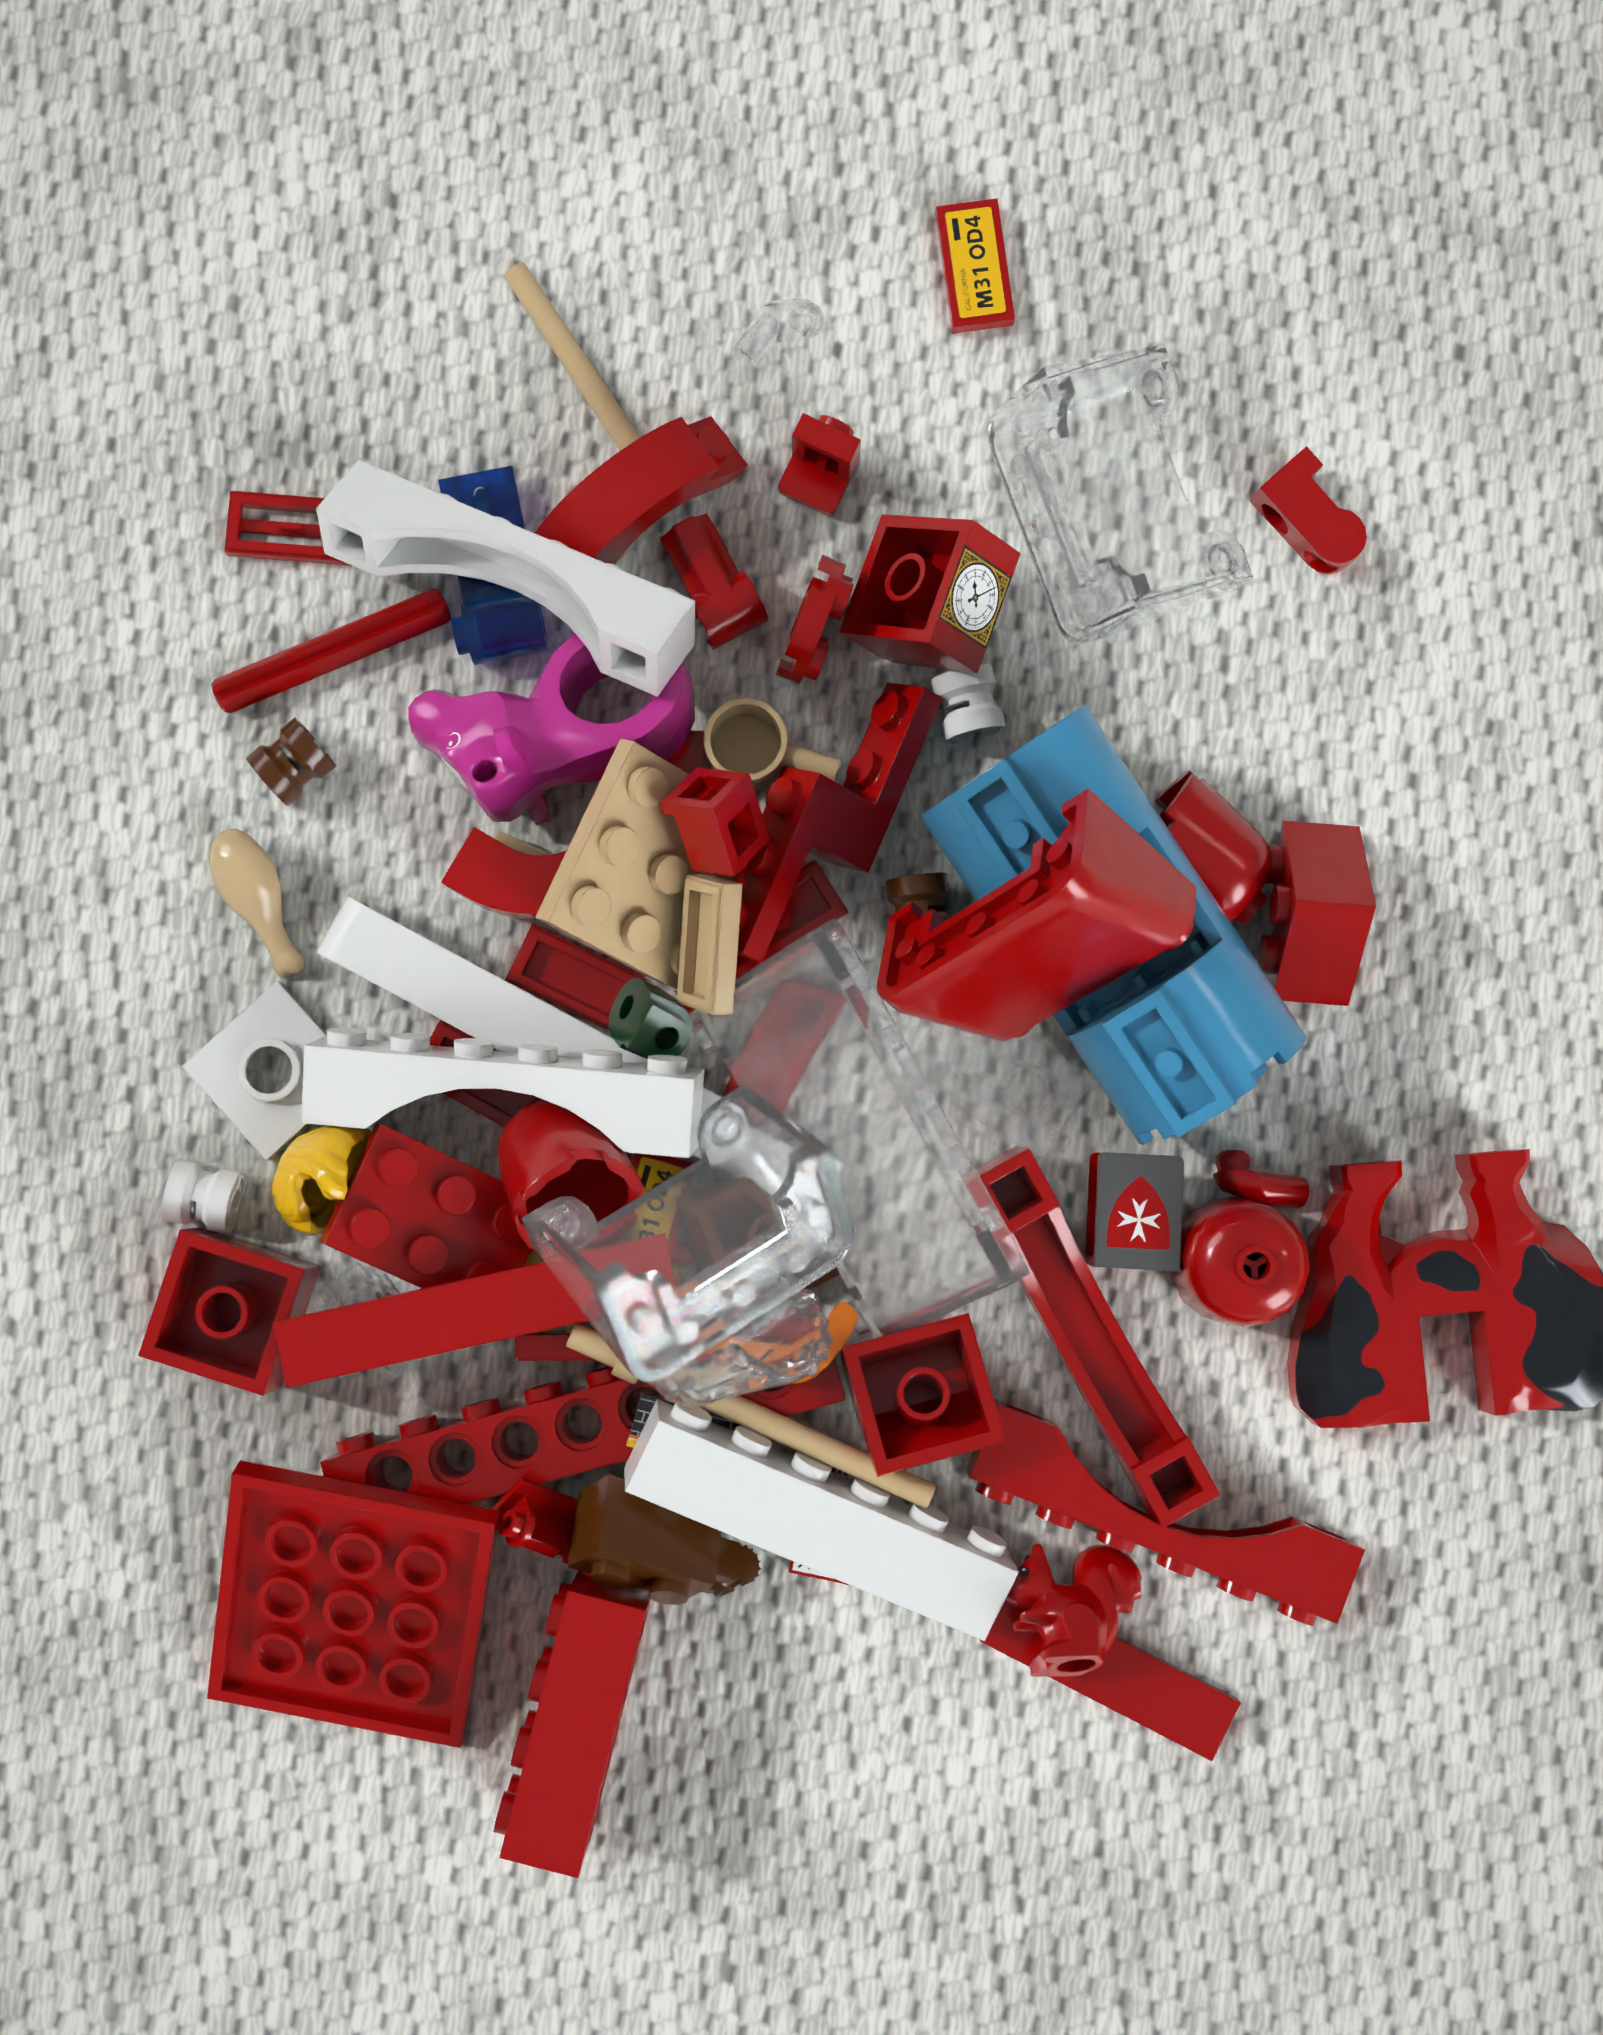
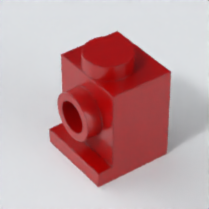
M696 767L660 802L663 814L673 815L692 871L711 873L719 877H735L770 840L750 773Z

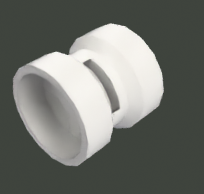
M981 664L978 674L951 670L931 680L933 692L943 698L941 704H943L945 717L941 722V727L946 743L964 742V733L981 729L983 737L994 735L1006 729L1002 708L994 704L992 691L996 687V681L991 665Z
M178 1159L174 1163L166 1182L162 1201L163 1219L184 1225L192 1220L204 1222L208 1230L230 1234L236 1226L246 1186L245 1173L222 1168L216 1173L205 1171L201 1163Z

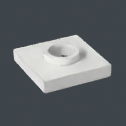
M276 981L182 1067L266 1161H270L310 1125L301 1123L304 1046L327 1036V1033L281 982ZM272 1046L281 1049L287 1054L292 1064V1075L285 1088L276 1093L266 1094L252 1087L249 1079H247L246 1067L248 1061H250L257 1050Z

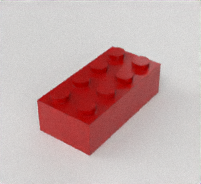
M578 1571L571 1584L561 1582L558 1594H554L544 1634L555 1637L553 1647L545 1646L541 1660L538 1659L527 1700L538 1702L537 1711L529 1709L525 1724L520 1727L510 1766L521 1768V1775L512 1774L508 1790L503 1793L493 1832L505 1835L499 1858L579 1878L591 1840L651 1602L649 1591L629 1585L621 1588L601 1586L593 1583L590 1577L586 1576L582 1571Z

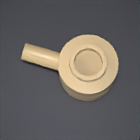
M738 698L721 705L709 718L704 731V747L710 768L750 773L755 790L762 789L778 778L783 766L821 773L835 781L841 764L840 759L788 743L786 726L779 713L769 704L754 698Z

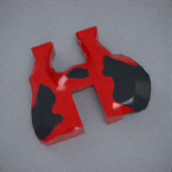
M1530 1149L1454 1155L1456 1170L1463 1180L1459 1194L1465 1205L1468 1217L1467 1227L1458 1230L1434 1231L1405 1244L1383 1236L1379 1220L1386 1197L1402 1177L1401 1160L1329 1166L1333 1192L1323 1211L1320 1222L1306 1240L1310 1271L1304 1293L1301 1295L1292 1322L1287 1361L1292 1404L1312 1424L1320 1428H1362L1393 1423L1430 1422L1419 1317L1468 1312L1478 1410L1498 1416L1530 1410L1579 1411L1595 1407L1603 1397V1271L1588 1247L1565 1225L1542 1222L1529 1205L1519 1182L1530 1164Z

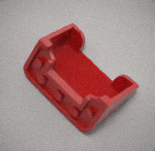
M1087 788L1062 804L1061 814L1069 821L1066 828L1053 845L1045 838L1033 844L1031 866L1024 872L948 920L944 919L934 909L924 912L913 901L889 916L877 980V994L895 1010L905 1015L997 1041H1007L1012 1038L1022 1037L1038 1023L1165 950H1172L1180 946L1189 937L1193 929L1197 887L1095 793Z

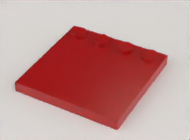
M240 1460L231 1476L207 1699L461 1748L469 1717L500 1511Z

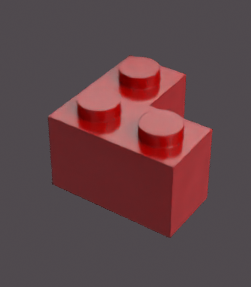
M1283 821L1277 846L1269 845L1272 864L1266 884H1273L1274 886L1270 899V922L1274 926L1271 936L1262 935L1260 939L1258 964L1263 972L1268 974L1269 981L1283 1001L1348 1006L1376 909L1360 826Z

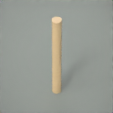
M518 263L512 266L505 273L504 278L619 451L639 439V434L525 263Z

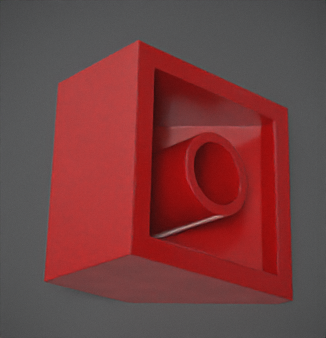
M969 1313L842 1347V1366L856 1417L877 1478L1006 1442Z

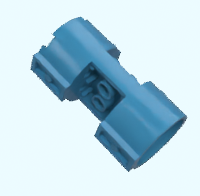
M1085 704L919 817L974 899L978 901L1030 868L1034 843L1045 838L1053 845L1069 822L1061 814L1062 804L1089 788L1197 887L1193 929L1189 937L1180 946L1161 952L1053 1015L1137 1142L1145 1145L1154 1138L1150 1132L1151 1130L1157 1129L1163 1139L1176 1135L1178 1138L1234 1106L1238 1098L1258 1085L1256 1080L1268 1070L1266 1061L1273 1056L1279 1065L1286 1063L1302 1047L1306 1041V1035Z

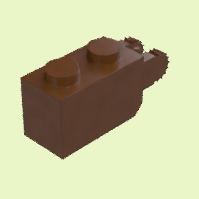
M608 1474L579 1492L567 1567L589 1573L590 1580L595 1584L611 1588H621L629 1585L649 1591V1598L656 1602L679 1605L686 1603L688 1598L701 1592L707 1594L713 1592L714 1596L718 1594L723 1596L734 1591V1587L739 1585L742 1587L755 1581L754 1578L759 1576L758 1571L761 1569L759 1562L761 1561L757 1558L758 1554L753 1552V1548L749 1549L747 1545L742 1547L739 1542L721 1537V1531L625 1492V1479Z

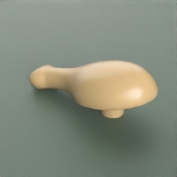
M239 829L222 831L214 838L209 855L210 872L218 893L225 903L258 933L272 957L274 971L279 977L286 979L300 973L305 969L306 962L303 955L293 946L282 923L281 889L274 863L260 845L247 833Z

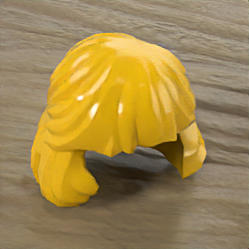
M325 1126L297 1137L287 1147L285 1153L280 1158L277 1172L271 1183V1192L276 1208L288 1226L305 1236H319L323 1234L338 1201L345 1200L348 1191L347 1182L371 1134L370 1129Z

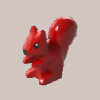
M1035 1544L1032 1547L1031 1554L1026 1555L1023 1564L1017 1568L1019 1573L1005 1599L1015 1607L1026 1609V1611L1020 1614V1619L1012 1624L1013 1631L1039 1633L1042 1637L1043 1649L1041 1654L1032 1660L1029 1667L1031 1676H1081L1098 1669L1103 1665L1104 1655L1115 1641L1118 1632V1613L1132 1612L1134 1601L1141 1598L1140 1581L1142 1577L1137 1564L1127 1552L1109 1545H1093L1078 1554L1073 1564L1072 1584L1056 1583L1042 1545Z

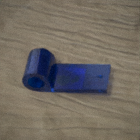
M513 466L438 480L440 493L447 494L463 504L494 517H502L513 525L526 530ZM458 576L463 603H461L462 616L451 618V625L459 655L470 654L475 666L549 651L541 604L515 590L482 579Z

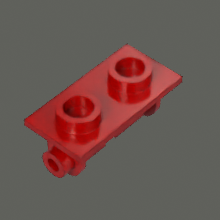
M521 1477L492 1508L500 1511L497 1530L501 1535L505 1536L509 1546L514 1548L524 1547L552 1559L559 1554L562 1556L563 1563L568 1564L578 1500ZM583 1572L586 1576L590 1577L589 1573Z

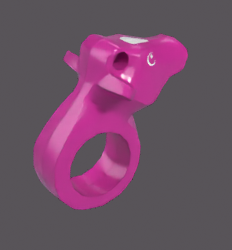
M573 634L553 652L529 698L515 693L498 691L483 692L469 696H456L444 690L433 689L423 692L414 698L408 707V720L411 732L420 746L435 754L445 763L465 791L477 801L493 822H511L527 810L534 824L538 825L550 821L546 801L548 790L562 784L600 781L620 738L635 741L667 761L685 743L695 722L694 691L691 676L683 660L658 697L653 696L652 700L636 715L617 723L596 724L579 719L575 713L583 694L597 681L608 677V675L599 671L588 648L576 634Z

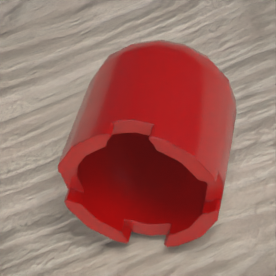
M1189 770L1177 778L1155 799V802L1163 808L1159 816L1229 921L1231 922L1234 919L1240 925H1244L1262 908L1267 900V896L1260 890L1265 885L1271 870L1272 857L1269 844L1204 778L1199 779Z
M541 1098L522 1107L508 1121L497 1144L499 1173L517 1232L528 1248L547 1258L555 1259L557 1257L556 1251L569 1252L583 1249L584 1252L614 1246L635 1227L638 1219L634 1211L641 1198L640 1195L644 1193V1186L627 1152H623L598 1128L570 1110Z
M1240 1197L1212 1199L1198 1208L1189 1211L1182 1220L1180 1271H1171V1279L1182 1301L1204 1318L1242 1327L1268 1324L1289 1312L1304 1293L1310 1271L1307 1244L1295 1223L1274 1207ZM1252 1253L1260 1254V1256H1258L1254 1260L1246 1258L1248 1255ZM1265 1263L1264 1271L1258 1276V1267ZM1243 1265L1249 1267V1276L1245 1273Z

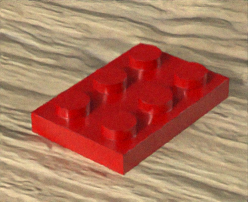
M379 1123L375 1124L347 1182L348 1191L345 1200L338 1201L319 1240L320 1243L420 1288L525 1266L532 1251L517 1232L501 1180Z

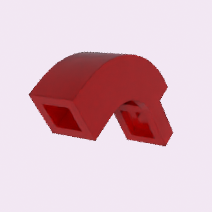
M712 416L687 425L682 417H679L640 437L600 465L561 500L541 523L535 534L549 540L559 541L575 551L604 563L615 565L629 546L656 521L681 504L730 483L741 475L748 464Z
M474 827L441 883L486 910L519 919L538 920L535 916L566 851L552 855L525 854L504 845Z

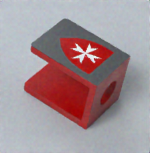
M1111 1152L1092 1153L1090 1155L1085 1262L1087 1265L1105 1268L1180 1271L1184 1160L1182 1157Z

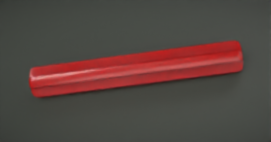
M430 589L216 678L211 683L213 694L222 710L226 713H233L447 624L451 620L450 609L439 589Z

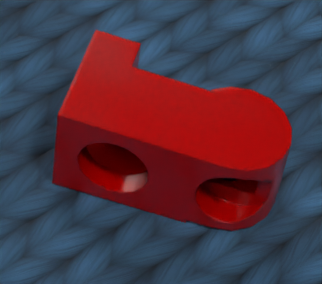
M1306 446L1257 490L1250 503L1308 566L1324 574L1338 573L1347 568L1364 549L1367 539L1366 528L1360 517L1352 511L1338 508L1313 480V477L1323 464Z

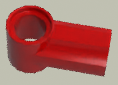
M707 513L700 516H690L673 525L666 534L660 537L661 545L690 599L695 600V619L699 618L709 638L707 642L713 650L769 621L765 607L750 578L744 570L738 571L728 553L726 545Z

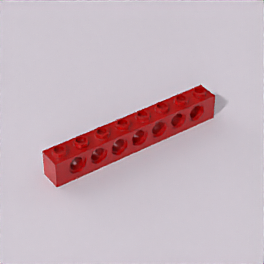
M803 1313L772 1322L775 1333L772 1335L750 1340L747 1330L728 1334L784 1354L792 1355L800 1352L816 1336L825 1320L812 1323L810 1314ZM678 1347L651 1355L693 1375L703 1370L716 1371L725 1379L728 1391L784 1416L794 1415L846 1400L835 1358L816 1377L806 1382L797 1384L784 1382L776 1387H767L756 1380L752 1370L703 1353L687 1357L685 1347ZM608 1366L586 1373L588 1385L563 1391L561 1380L553 1381L524 1390L526 1402L501 1408L499 1398L496 1397L461 1407L463 1416L461 1420L439 1425L436 1414L399 1424L401 1436L376 1442L374 1431L339 1440L336 1442L338 1453L327 1457L320 1464L324 1477L469 1504L507 1493L521 1477L542 1484L628 1460L633 1448L626 1445L635 1417L630 1408L629 1399L631 1393L638 1388H652L664 1400L672 1402L685 1400L637 1379L635 1385L612 1375L613 1368ZM580 1404L593 1407L601 1418L600 1433L588 1438L576 1435L568 1424L570 1408ZM525 1422L531 1425L538 1435L537 1450L531 1454H519L513 1451L506 1439V1431L509 1424ZM737 1426L730 1428V1430L735 1431ZM461 1439L471 1445L475 1453L473 1469L458 1471L447 1463L444 1450L448 1440ZM397 1456L409 1464L412 1470V1481L409 1487L396 1488L386 1481L383 1475V1463L386 1457Z

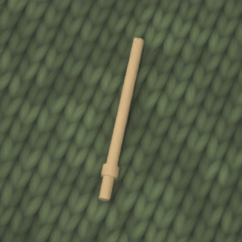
M580 1323L575 1324L566 1347L612 1367V1375L635 1385L637 1379L925 1509L934 1495L936 1484L906 1470L877 1478L868 1453L649 1355L651 1348L627 1338L624 1344Z

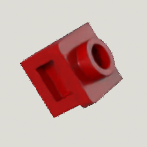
M802 413L792 434V457L778 484L779 493L826 516H833L859 464L861 439L853 436L854 431L850 426L834 417L821 415L817 420Z

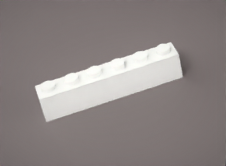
M656 1400L624 1467L625 1492L985 1641L1019 1573L1008 1550L1007 1542L1001 1536L987 1528L976 1525L972 1526L971 1530L968 1531L949 1523V1517L930 1504L926 1509L914 1503L912 1506L890 1498L891 1494L861 1479L855 1477L854 1481H850L831 1472L832 1468L829 1465L799 1451L794 1456H791L771 1447L772 1442L766 1436L744 1426H737L735 1431L711 1422L712 1417L707 1411L690 1402L678 1400L675 1405H671L662 1400Z

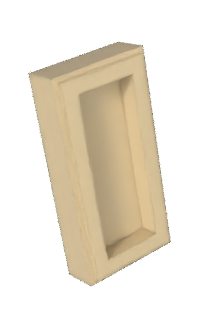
M686 874L677 1003L711 1015L733 1014L742 896L741 883L707 874Z

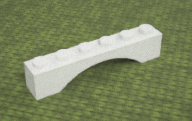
M358 460L316 508L325 554L378 577L406 573H444L482 579L515 590L545 606L569 625L588 648L601 673L658 697L695 645V600L681 595L674 589L661 587L630 574L617 565L604 563L575 551L559 541L549 540L513 525L502 517H494L463 504L447 494H439L408 481L395 472L385 471Z
M344 1027L327 1029V1036L304 1046L301 1123L366 1129L396 1108L424 1096L456 1089L496 1088L533 1095L570 1110L598 1128L623 1152L690 1158L700 1145L704 1069L687 1067V1058L681 1056L651 1055L648 1056L647 1064L622 1062V1053L613 1050L590 1049L583 1051V1058L557 1056L558 1047L546 1044H522L518 1046V1053L493 1051L494 1042L485 1039L463 1038L454 1040V1047L430 1045V1036L424 1034L395 1033L390 1035V1042L366 1040V1030Z

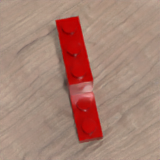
M887 682L882 695L873 706L871 721L859 749L849 762L843 786L821 773L782 767L778 779L771 785L767 793L766 807L762 814L770 840L748 862V865L736 875L733 881L742 884L737 956L760 963L763 962L809 853L836 866L869 873L941 704L942 697L926 687Z

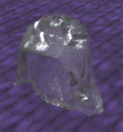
M715 1271L711 1275L706 1288L700 1292L687 1295L677 1304L669 1305L655 1317L651 1324V1329L644 1334L647 1367L654 1387L668 1402L693 1408L698 1406L705 1407L715 1401L746 1393L788 1385L806 1376H812L818 1370V1363L827 1360L829 1348L833 1342L832 1335L829 1332V1321L824 1311L818 1307V1299L812 1291L800 1288L794 1281L789 1279H783L780 1283L770 1281L750 1285L747 1282L740 1281L739 1276L736 1274L726 1278L725 1276L718 1275Z

